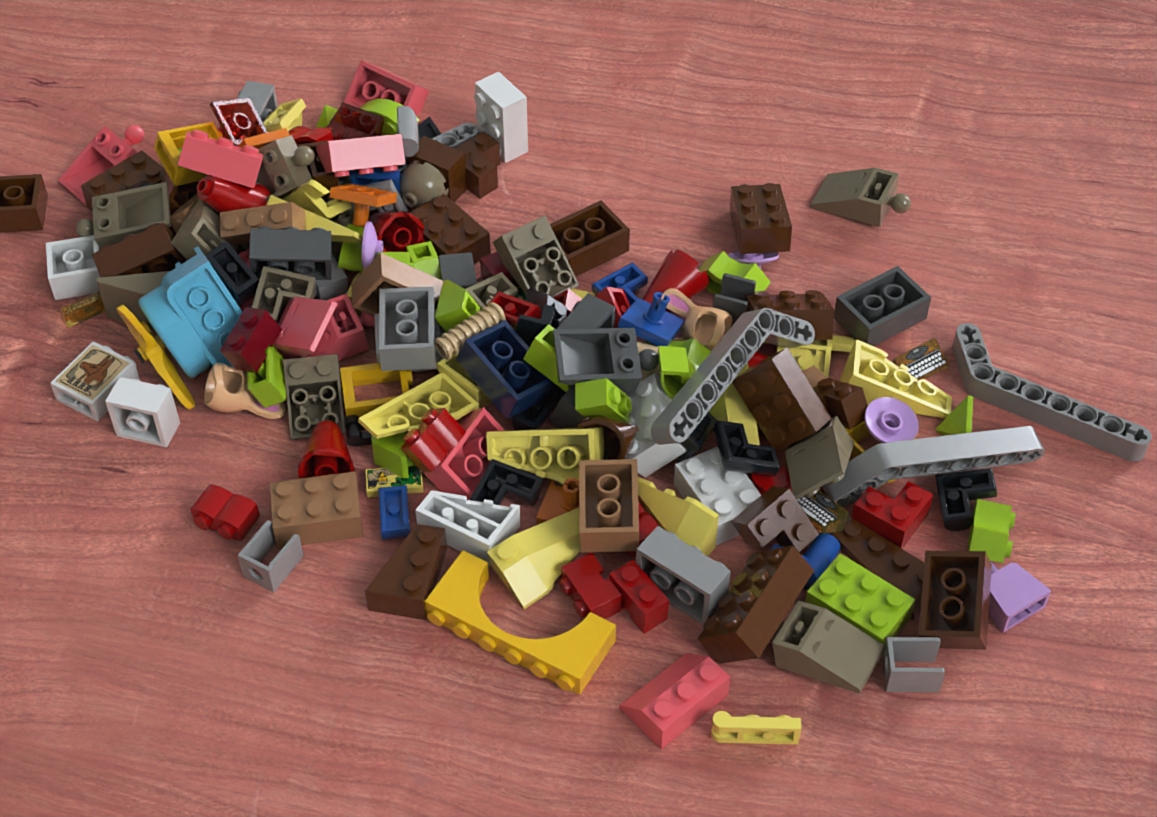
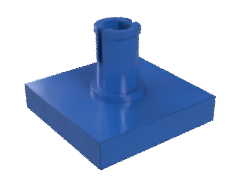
M656 292L653 295L651 304L638 298L620 318L617 327L635 328L636 336L656 346H669L681 331L685 320L665 311L670 298L665 295L661 300L663 293Z

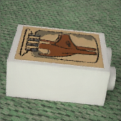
M93 341L50 384L56 401L99 421L108 412L105 401L119 377L137 380L140 378L136 368L137 365L132 358L122 356L114 352L110 347L102 346Z

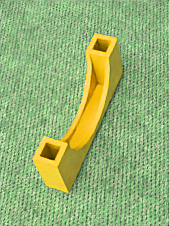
M463 550L424 601L426 618L436 626H444L452 630L462 639L468 638L478 643L481 648L488 652L494 651L502 655L511 664H519L529 669L535 676L539 678L545 677L555 682L561 689L573 691L580 695L615 643L616 624L590 612L576 627L558 636L545 639H527L506 633L489 620L480 604L482 591L489 580L488 562Z

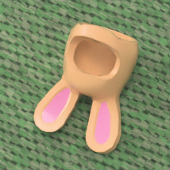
M672 288L667 289L662 295L661 300L665 295L670 298L667 309L686 317L684 326L673 341H686L694 338L712 351L732 327V316L727 311L697 306L682 292Z
M215 363L206 381L204 394L205 404L208 407L225 413L249 410L256 415L268 419H277L285 415L286 407L284 403L281 402L264 408L247 389L248 373L236 370L222 363Z

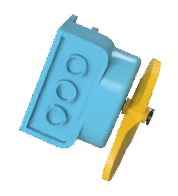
M198 246L194 248L197 255L183 264L180 262L176 263V268L163 277L160 286L138 300L141 310L157 332V336H154L144 321L139 322L126 306L122 304L116 308L129 331L140 345L134 350L137 357L142 363L148 360L151 361L158 374L165 380L175 396L188 410L195 407L194 399L164 350L168 348L182 370L190 378H195L215 363H222L233 367L221 353L220 349L242 314V310Z

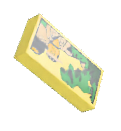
M416 465L409 466V478H402L386 468L366 469L367 497H379L378 488L407 485L408 494L423 493L422 471Z

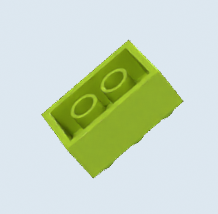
M840 553L807 591L805 602L828 609L885 645L887 637H896L909 622L916 599Z

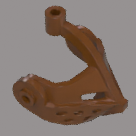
M601 415L587 416L577 424L579 428H588L600 424L613 430L609 433L603 432L604 444L613 437L618 436L621 444L620 454L613 460L626 459L636 432L639 431L637 425H630Z

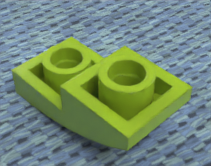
M347 225V228L363 236L365 227ZM343 242L338 268H345L349 271H363L362 243Z

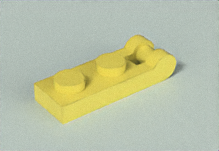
M718 711L713 715V726L711 729V737L718 743L799 744L801 718H792L787 715L777 717H760L758 715L733 717L726 711Z

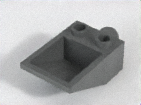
M635 328L553 329L552 331L559 383L575 386V383L607 378L624 393L635 392L642 380L641 369L651 371L659 363L658 354L652 349H644L638 353Z

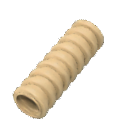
M494 302L489 303L488 307H483L481 311H477L475 315L468 317V320L465 319L461 324L456 325L455 329L452 328L448 333L442 334L441 338H436L434 341L436 350L443 358L451 359L452 355L459 353L466 339L506 320L503 310L498 304Z

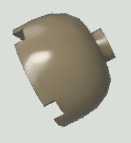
M413 161L400 175V195L404 203L414 209L429 201H433L443 193L447 196L449 192L448 188L445 191L444 183L446 180L438 169L427 162L422 165L417 163L418 161Z

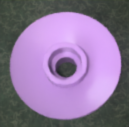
M366 222L363 232V271L379 255V252H383V241L377 239L372 222Z
M740 251L730 253L728 256L740 263H756L761 269V265L778 259L779 253L740 254Z
M881 397L873 400L866 408L864 414L866 427L878 441L886 443L912 440L916 437L919 429L918 419L914 411L904 402L891 397Z

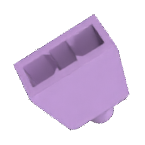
M991 562L989 615L999 630L1004 633L1045 608L1051 590L1017 563L1011 562L1005 567L998 569Z

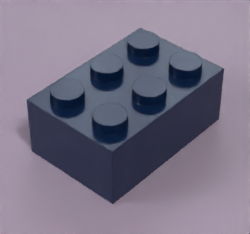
M504 320L466 339L456 360L504 417L509 419L546 399L555 383L523 359L529 346L509 323Z

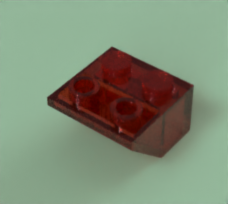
M342 103L326 128L332 131L333 141L381 136L384 117Z

